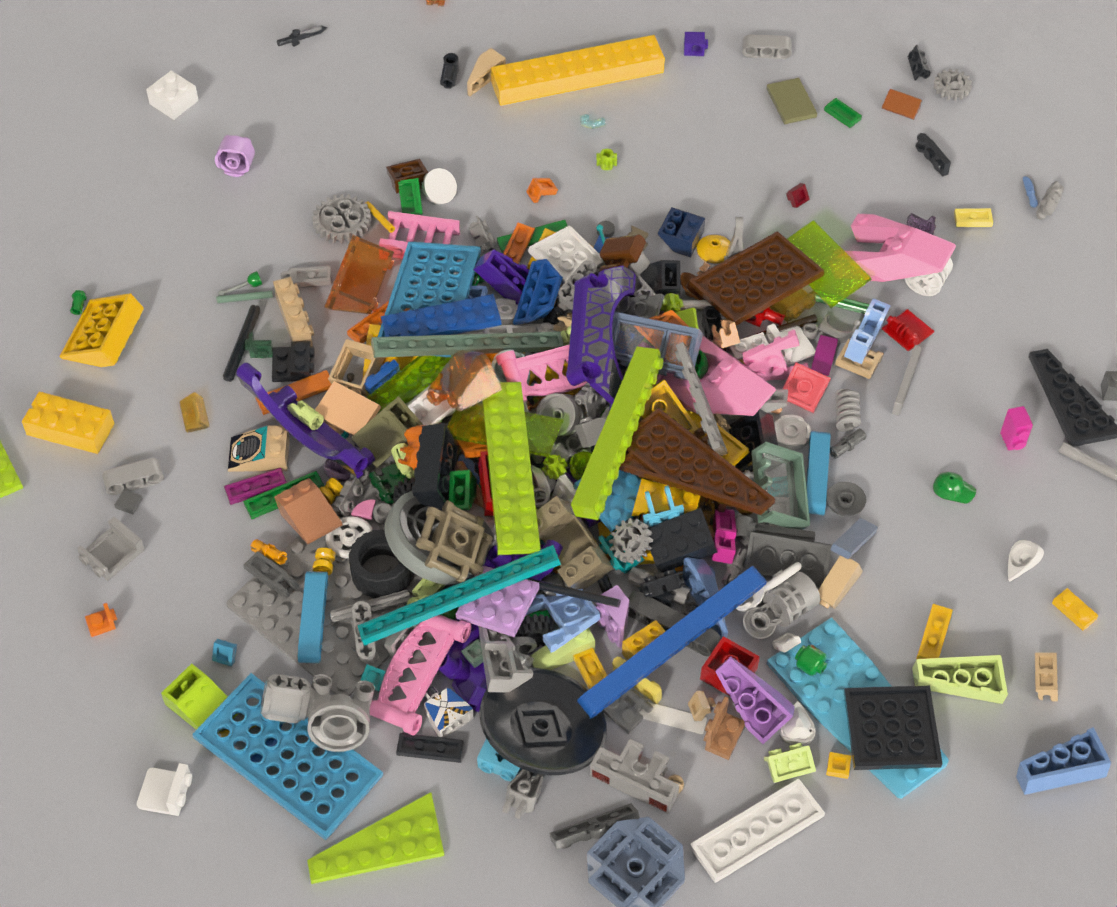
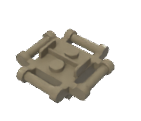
M448 500L443 505L442 511L434 507H428L426 511L427 518L421 537L416 542V546L419 549L430 551L425 561V566L429 568L434 567L456 578V581L460 583L466 580L468 571L475 576L481 575L484 570L482 566L488 546L491 545L493 540L492 536L484 532L485 528L482 527L484 518L474 516L454 506V503ZM437 519L440 521L439 525L435 528L432 540L429 541L434 521ZM440 556L461 566L460 571L437 560V557Z

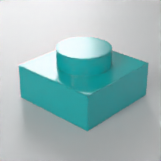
M366 664L360 681L371 682L375 686L374 691L380 692L386 671Z

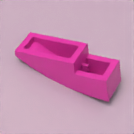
M715 509L713 528L715 530L714 543L718 553L712 554V561L732 564L736 552L735 511L725 509V512H719Z

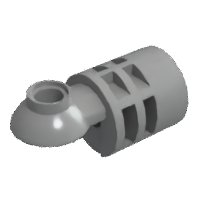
M796 572L782 584L773 588L772 591L764 594V605L762 607H753L744 614V629L751 637L765 639L775 632L778 625L787 627L820 603V594L816 585L804 573ZM754 622L761 624L762 627L756 626Z

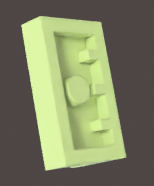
M797 743L790 745V750L782 752L781 748L768 751L769 755L764 757V761L768 762L773 783L815 772L816 769L810 747Z

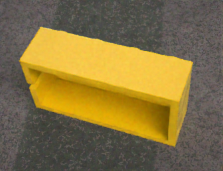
M40 391L31 404L32 408L28 409L22 420L23 427L28 436L99 454L114 426L111 411L108 409Z

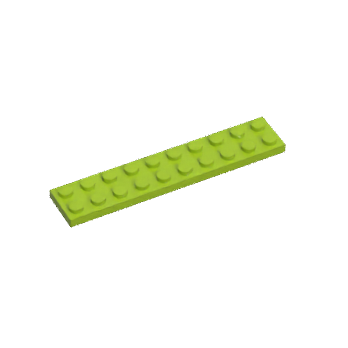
M521 382L481 383L498 555L532 554L540 551V541Z

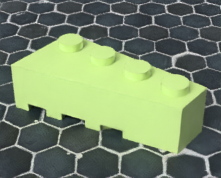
M1001 655L916 659L912 667L914 685H930V689L933 692L1003 704L1008 696Z

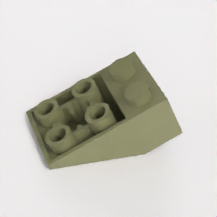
M398 396L352 436L351 440L360 450L365 447L371 451L375 457L373 465L377 468L392 456L391 450L395 445L407 443V439L404 436V432L407 429L423 425V423Z

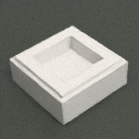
M787 632L774 640L772 645L775 650L785 653L800 644L801 640L799 636Z

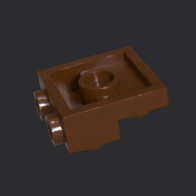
M421 159L386 167L396 194L399 193L398 182L401 180L418 178L419 188L422 189V182L428 173Z

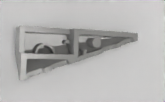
M478 626L488 692H510L533 677L532 669L526 667L524 658L522 656L519 657L515 651V645L506 634Z

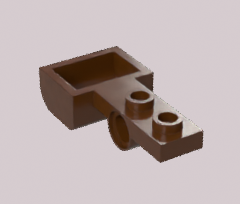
M637 234L607 238L600 251V257L606 265H602L599 272L619 266L628 268L629 263H637L646 243L643 236Z

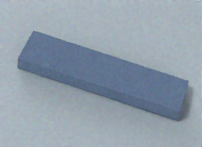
M860 518L833 543L830 550L849 559L876 533L878 527Z

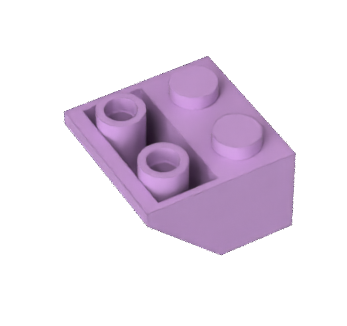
M616 585L601 595L620 599L619 608L596 603V608L600 613V620L596 623L600 628L603 627L609 640L612 643L615 642L621 648L628 623L629 599L619 586Z

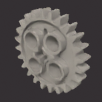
M343 194L340 195V198L334 195V199L331 200L327 197V202L321 201V206L316 205V210H313L314 216H312L313 228L316 229L317 234L320 233V238L326 236V241L333 239V243H336L337 240H340V243L343 244V241L347 240L350 243L351 238L357 240V235L363 237V232H368L367 227L371 226L370 209H368L367 204H363L362 199L357 201V196L351 199L350 194L346 198H344Z

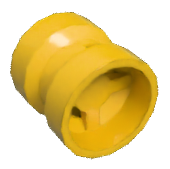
M330 478L326 485L319 489L331 505L337 496H341L339 493L343 486L336 479Z
M318 548L315 552L316 561L313 563L312 570L314 572H327L328 575H331L333 572L332 563L335 561L336 553L329 548Z

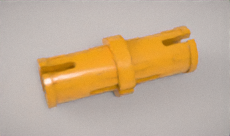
M258 539L251 543V550L253 552L258 551L269 560H273L280 565L286 562L287 557L285 556H287V553L278 550L275 545L266 544Z

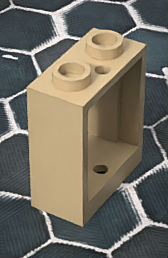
M346 339L328 380L331 384L335 381L360 395L368 397L369 393L364 385L366 383L365 380L371 374L379 372L385 357L374 358L372 346ZM353 355L372 360L361 385L342 380Z

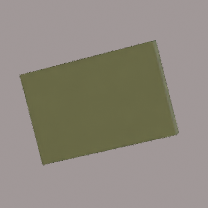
M800 78L767 84L766 89L784 124L817 117V111Z

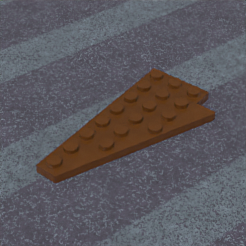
M657 408L638 423V429L634 431L631 446L626 450L625 461L621 463L619 468L621 471L762 515L775 504V498L660 408Z

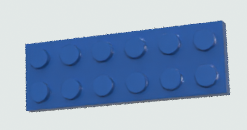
M494 294L381 316L385 337L455 335L502 325Z

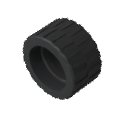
M385 529L371 530L355 540L349 552V564L352 581L359 591L371 598H379L407 588L412 579V571L401 562L394 569L386 573H372L363 568L367 560L377 555H389L397 559L388 545Z

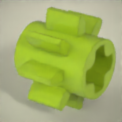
M602 149L600 153L596 154V165L600 166L602 170H612L613 165L617 166V153H614L611 149Z
M673 293L666 294L660 310L664 311V313L670 310L674 312L681 311V308L684 307L683 300L679 299V295Z
M550 455L544 460V467L541 469L549 479L557 480L560 476L565 475V472H567L565 467L568 465L564 458L561 459L560 455Z

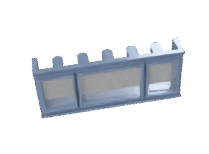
M614 312L613 345L617 362L620 366L628 368L637 346L659 349L661 358H663V367L661 370L659 369L658 374L666 376L667 373L674 374L675 378L685 379L682 369H684L682 361L679 362L675 351H677L676 344L684 342L695 367L703 337L700 329Z

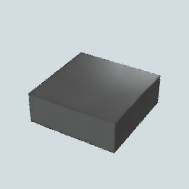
M124 489L114 505L118 510L134 514L143 498L142 495Z

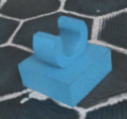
M217 639L213 646L212 661L232 666L235 663L237 644Z

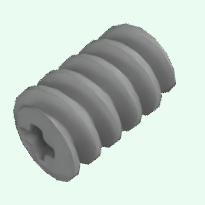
M849 389L837 390L835 392L836 428L842 432H848L861 424L860 394Z

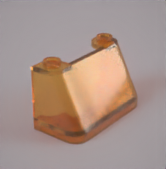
M353 235L324 308L362 314H371L372 311L376 312L379 302L376 301L387 269L391 270L395 261L392 259L394 251Z
M461 350L453 354L428 388L426 396L428 401L434 406L440 405L442 401L447 399L451 408L462 411L501 391L502 388L486 354Z

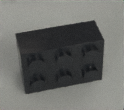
M701 508L648 527L652 531L649 537L653 539V542L649 543V546L652 548L650 551L659 572L663 573L664 571L683 566L684 559L687 557L701 559L718 553Z

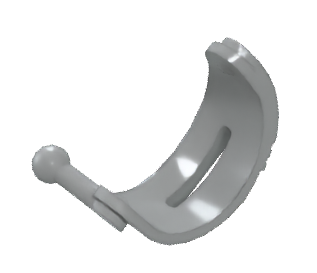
M826 314L820 323L818 331L820 335L838 339V344L847 342L860 325V321H854V327L851 331H839L828 324L831 315Z

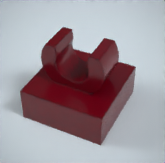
M799 183L786 193L787 200L791 201L794 208H798L810 200L806 185L803 183Z

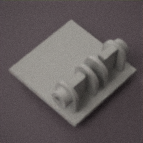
M588 382L575 395V402L578 405L584 404L587 417L591 416L592 419L599 418L605 408L610 405Z

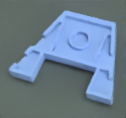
M557 593L556 596L545 597L543 594L536 595L526 613L527 615L546 608L560 629L543 635V642L551 653L600 620V613L591 601Z

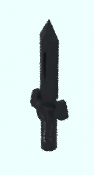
M318 26L302 32L299 29H294L288 37L278 39L277 45L283 46L292 43V46L295 47L300 44L298 40L322 34L327 27Z

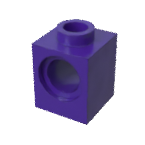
M685 32L684 56H704L705 49H708V39H705V32Z

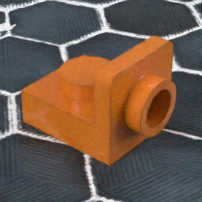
M533 178L526 192L534 203H538L541 195H556L558 189L550 178Z
M107 603L103 604L105 610L85 616L91 637L116 629L114 621L117 620L114 608L109 609Z

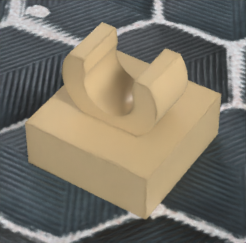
M696 691L688 702L694 721H702L706 714L712 712L710 707L716 706L712 697L706 698L704 691Z

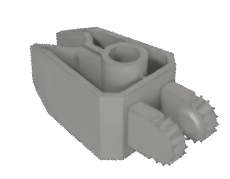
M522 769L507 786L506 802L503 805L502 812L508 813L513 806L517 808L515 817L518 819L521 818L524 812H533L541 792L544 775L537 774L532 776V772Z

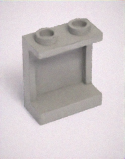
M116 517L108 521L110 529L86 549L81 545L77 548L80 554L78 556L79 560L85 566L90 565L98 577L102 576L107 581L145 550L142 540Z

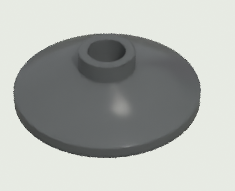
M838 482L828 489L826 502L828 507L836 514L854 516L864 509L866 495L854 483Z

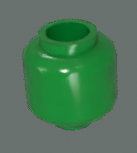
M803 645L795 656V660H797L796 666L809 676H814L817 673L822 674L828 665L825 662L826 654L814 645Z

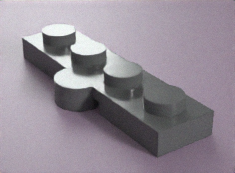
M630 803L550 832L549 834L551 841L557 849H565L579 841L601 838L617 821L639 819L640 816L638 810Z

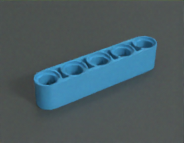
M811 431L806 478L809 514L824 515L831 433Z
M306 571L298 643V663L321 662L328 588L327 572Z

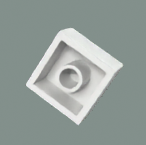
M169 71L146 89L149 104L173 120L199 101L196 86L173 71Z

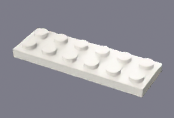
M797 779L692 842L689 848L714 883L821 819L824 817L825 812L800 779Z

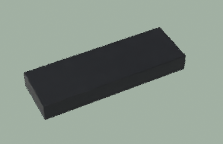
M400 733L396 756L461 763L464 740Z

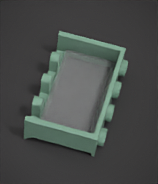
M768 442L752 450L754 482L775 498L774 505L762 515L757 514L758 523L768 522L781 527L799 530L810 526L803 453Z

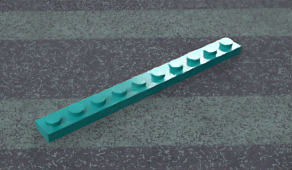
M551 545L360 624L358 629L364 646L559 566L561 563L556 550Z

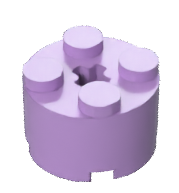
M226 135L221 141L215 156L216 166L219 169H223L226 175L232 177L243 176L244 173L249 171L255 155L251 140L247 137Z

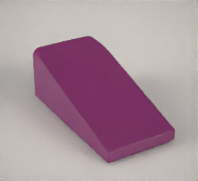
M820 335L811 367L812 370L829 376L838 339Z

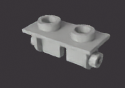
M476 216L477 222H472L469 227L473 238L476 239V245L481 248L482 253L488 252V249L491 247L496 250L494 246L496 241L492 234L488 233V230H490L485 220L481 221Z
M356 477L345 482L339 493L344 497H337L332 505L337 515L342 513L344 517L350 516L357 501L363 494L364 487Z

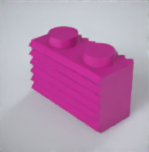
M1024 406L1008 409L1000 434L1005 441L1007 450H1020L1028 442L1033 424Z

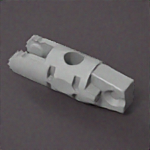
M1058 181L1051 184L1042 198L1036 212L1037 219L1042 220L1047 215H1052L1056 209L1064 189Z

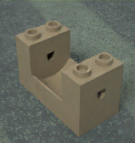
M555 496L536 511L539 539L543 540L544 543L547 540H553L563 546L559 556L561 568L557 571L569 588L583 589L584 591L614 569L581 518L575 516L570 502Z

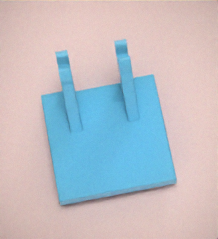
M669 486L664 487L669 510L655 514L649 491L644 492L649 514L643 515V523L649 527L684 514L683 504L674 506Z

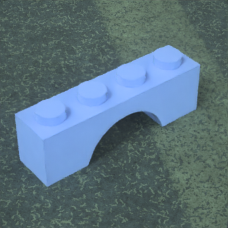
M873 298L859 329L855 330L850 339L844 357L860 364L863 363L885 322L891 305Z

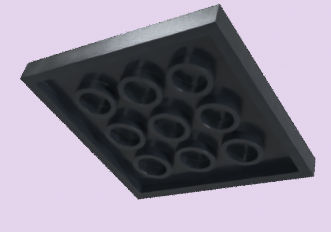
M930 685L844 688L843 693L854 770L942 767L943 763Z

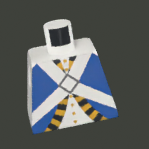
M434 686L428 688L425 694L428 699L424 704L425 714L438 737L445 738L474 719L473 708L453 690L446 688L439 693Z

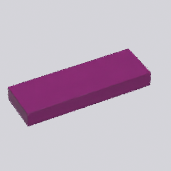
M278 468L225 485L224 489L229 503L232 505L287 482L282 469Z

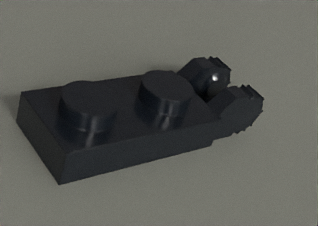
M926 133L918 134V142L915 145L918 152L924 153L925 158L933 164L934 169L942 177L948 175L951 161Z

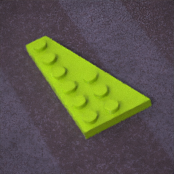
M432 793L426 794L308 859L311 884L444 856Z

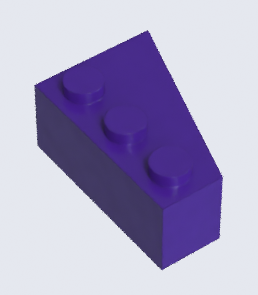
M494 249L481 256L473 270L505 299L514 300L515 304H518L529 273L527 266L513 262L512 258Z

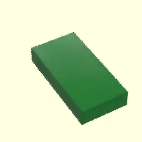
M837 98L824 106L825 112L849 128L862 119L861 114Z

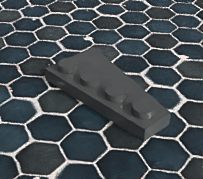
M664 295L623 297L617 304L615 312L648 319L659 316ZM620 323V326L635 328L633 325Z

